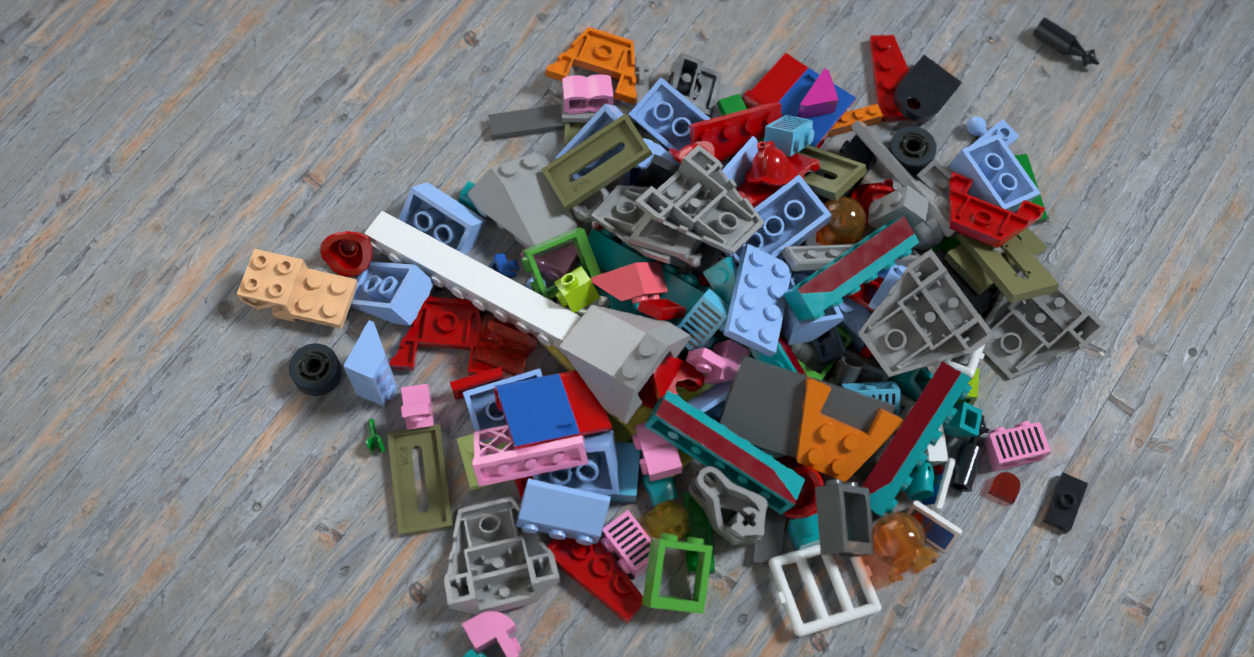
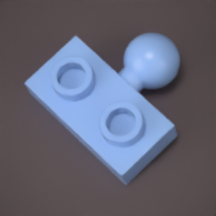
M979 116L970 118L966 124L967 131L971 135L980 137L972 145L999 134L1009 147L1019 138V135L1003 119L989 131L986 129L985 120Z

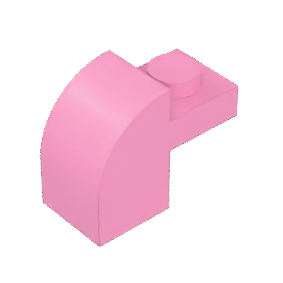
M730 339L714 344L712 351L704 347L688 352L686 362L695 366L697 371L706 373L704 383L715 385L732 381L742 355L749 357L751 351Z
M428 384L401 387L403 400L401 411L402 417L406 421L407 430L434 426L430 386Z
M489 611L481 613L462 624L477 653L486 650L498 642L506 657H520L518 653L522 651V648L516 637L509 638V635L515 633L517 628L508 616L499 612Z

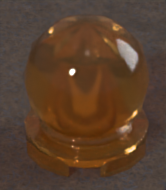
M841 196L837 201L829 199L824 206L832 214L831 219L827 225L816 232V242L822 245H849L861 241L867 224V217L862 205L850 197Z
M892 512L884 515L873 527L874 552L882 562L890 565L886 575L891 583L904 580L902 574L914 570L915 574L925 570L936 563V559L940 558L935 547H925L927 536L923 525L915 517L904 512Z

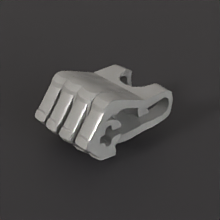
M708 466L701 469L697 476L692 479L688 490L691 497L704 510L712 529L731 545L758 543L765 531V516L768 508L767 500L754 492L733 484L717 468ZM706 474H710V475L714 476L716 482H715L710 476H708V475H706ZM720 508L738 512L727 522L726 526L722 522Z

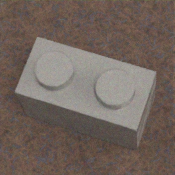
M906 185L873 201L869 207L867 224L877 230L887 222L905 216L912 228L926 221L929 200Z

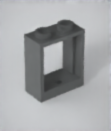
M843 480L826 481V486L815 487L821 555L849 558L875 555L869 488L858 487L857 482L843 483Z

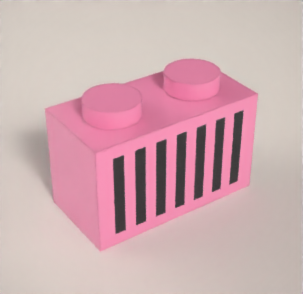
M1025 421L1015 425V428L1005 430V427H999L989 432L990 434L986 437L983 444L993 472L1042 461L1049 455L1051 450L1040 422L1031 424L1030 421Z
M627 510L603 528L601 543L608 552L612 553L614 551L620 559L617 563L622 571L627 575L631 573L634 579H636L647 570L651 538L629 510Z

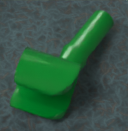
M369 419L370 437L367 438L365 443L370 454L373 456L375 448L380 447L383 453L385 446L381 437L376 433L374 419Z

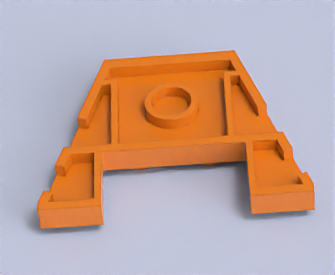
M588 27L571 43V47L565 53L562 52L557 57V61L553 65L550 64L546 68L545 76L559 81L569 76L573 65L611 76L620 80L614 98L635 105L637 92L635 88L634 41Z
M807 377L795 459L803 465L810 466L817 471L846 482L902 425L904 420L893 413L879 408L866 433L824 415L820 411L832 388L829 385Z

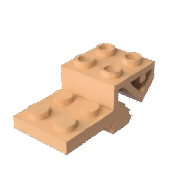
M254 249L237 296L240 301L258 310L272 307V315L279 319L296 322L299 319L342 329L358 282L353 278L308 269L303 259Z

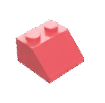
M660 262L633 263L591 277L593 284L620 301L632 300V304H638L642 300L660 299V294L668 292Z

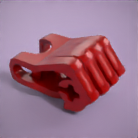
M666 356L637 395L642 401L641 405L653 410L656 402L668 390L678 395L676 390L678 386L690 392L701 389L704 385L705 376L688 362Z

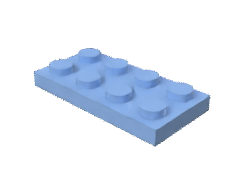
M747 244L742 249L724 330L725 336L769 357L776 353L786 298L783 294L788 291L792 273L788 263L750 244Z

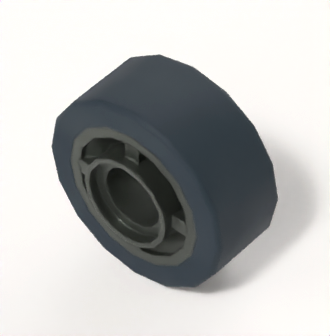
M907 126L894 133L888 150L910 175H917L934 160L937 144L934 137L927 130L916 126Z
M313 343L301 347L294 353L289 363V373L293 382L306 395H325L332 391L340 382L342 375L341 363L335 352L324 344ZM316 366L321 367L318 372L310 373L312 368Z

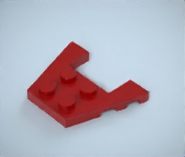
M952 172L950 176L949 229L957 231L961 235L979 240L986 245L999 248L1039 220L1044 213V207L1023 200L1017 213H1013L968 195L974 181L973 179Z
M428 296L422 304L416 319L412 322L408 333L401 340L400 348L395 357L393 356L390 361L391 369L414 371L418 346L471 350L468 366L469 376L491 370L479 309L468 299Z

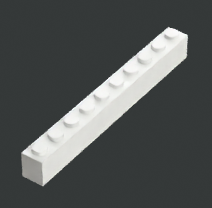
M381 211L364 233L365 236L369 237L373 252L387 255L394 263L416 265L435 282L434 285L442 288L444 286L448 288L456 297L472 301L473 305L478 309L492 312L500 321H508L514 324L522 333H531L544 345H553L565 355L559 346L582 318L581 316L384 211Z

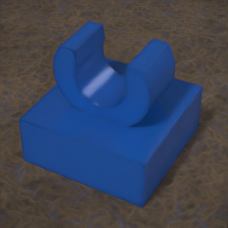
M504 253L495 254L489 265V268L509 279L515 278V271L520 270L517 260L507 262Z

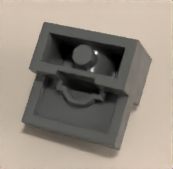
M681 53L672 64L667 82L710 117L722 74L702 66L704 61Z

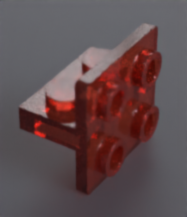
M487 314L483 319L473 360L492 368L501 367L503 372L517 376L523 374L526 359L536 348L538 339L532 337L531 333H522L514 324L502 322L496 317Z

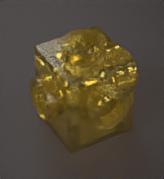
M670 499L658 504L653 510L642 516L654 538H661V533L678 535V541L683 535L691 531L686 521L689 519L688 513L681 504L676 506Z

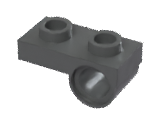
M845 350L847 355L837 360L832 372L833 381L841 387L842 384L885 382L889 379L879 363Z

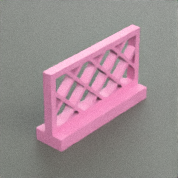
M507 425L474 432V458L472 459V466L479 487L588 464L584 435L514 450L515 448L511 437H509L510 432ZM494 438L489 444L481 442L484 439ZM502 442L508 444L502 450L496 448Z

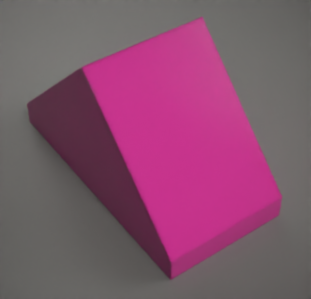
M826 68L823 69L801 102L797 117L809 118L835 112L838 97L830 72Z

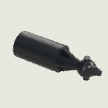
M1046 17L1040 21L1033 32L1034 37L1063 55L1068 54L1082 57L1084 66L1100 64L1094 49L1085 51L1075 35Z
M983 415L981 416L978 436L968 437L960 444L949 486L957 491H972L984 453L980 435L988 434L990 430L984 422Z

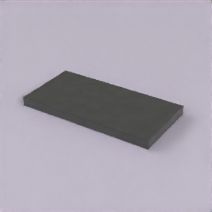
M742 355L718 423L726 426L742 439L748 440L752 445L795 458L799 426L801 425L803 413L802 404L803 399H805V382L809 376ZM815 379L832 388L820 413L863 432H868L879 408L890 413L894 412L895 405L893 403ZM879 448L852 476L863 480L868 478Z

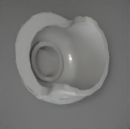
M927 214L925 222L912 227L919 241L913 248L918 250L930 249L939 244L945 237L937 221L929 214Z

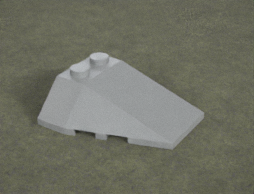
M700 145L696 146L683 158L678 171L657 190L651 186L634 203L654 220L731 255L737 252L764 225V221L748 199L742 198L736 190L737 185L734 180H729L722 171L723 165Z
M537 153L492 167L468 192L469 199L481 215L492 218L497 222V226L500 229H507L515 235V240L526 248L575 228H581L579 220L574 216L572 209L569 211L565 209L541 170L553 161ZM570 240L536 255L540 257L574 243Z
M617 185L591 214L594 221L644 256L680 267L685 266L686 262L678 257L631 244L629 241L630 236L648 215L634 203L649 187ZM659 223L649 237L671 243L679 231ZM702 241L698 242L696 247L691 252L692 255L701 246V244L703 243Z
M932 249L907 266L903 275L890 289L883 302L875 309L858 332L888 377L973 353L996 337L949 275Z
M1035 256V258L1043 265V267L1051 275V271ZM1018 267L1014 270L1017 273L1016 276L1027 279ZM1060 284L1054 293L1010 303L1001 292L996 304L985 320V323L996 337L985 344L983 352L1011 380L1089 345L1108 326L1089 308L1086 310Z
M591 305L559 347L602 407L627 424L642 404L641 399L637 395L666 355L668 354L676 358L691 336L670 322Z
M512 496L458 509L453 534L454 541L448 559V571L444 578L449 608L474 615L489 611L501 612L536 603L560 581L554 554L543 543L541 536L538 533L524 532L521 527H516L520 507Z

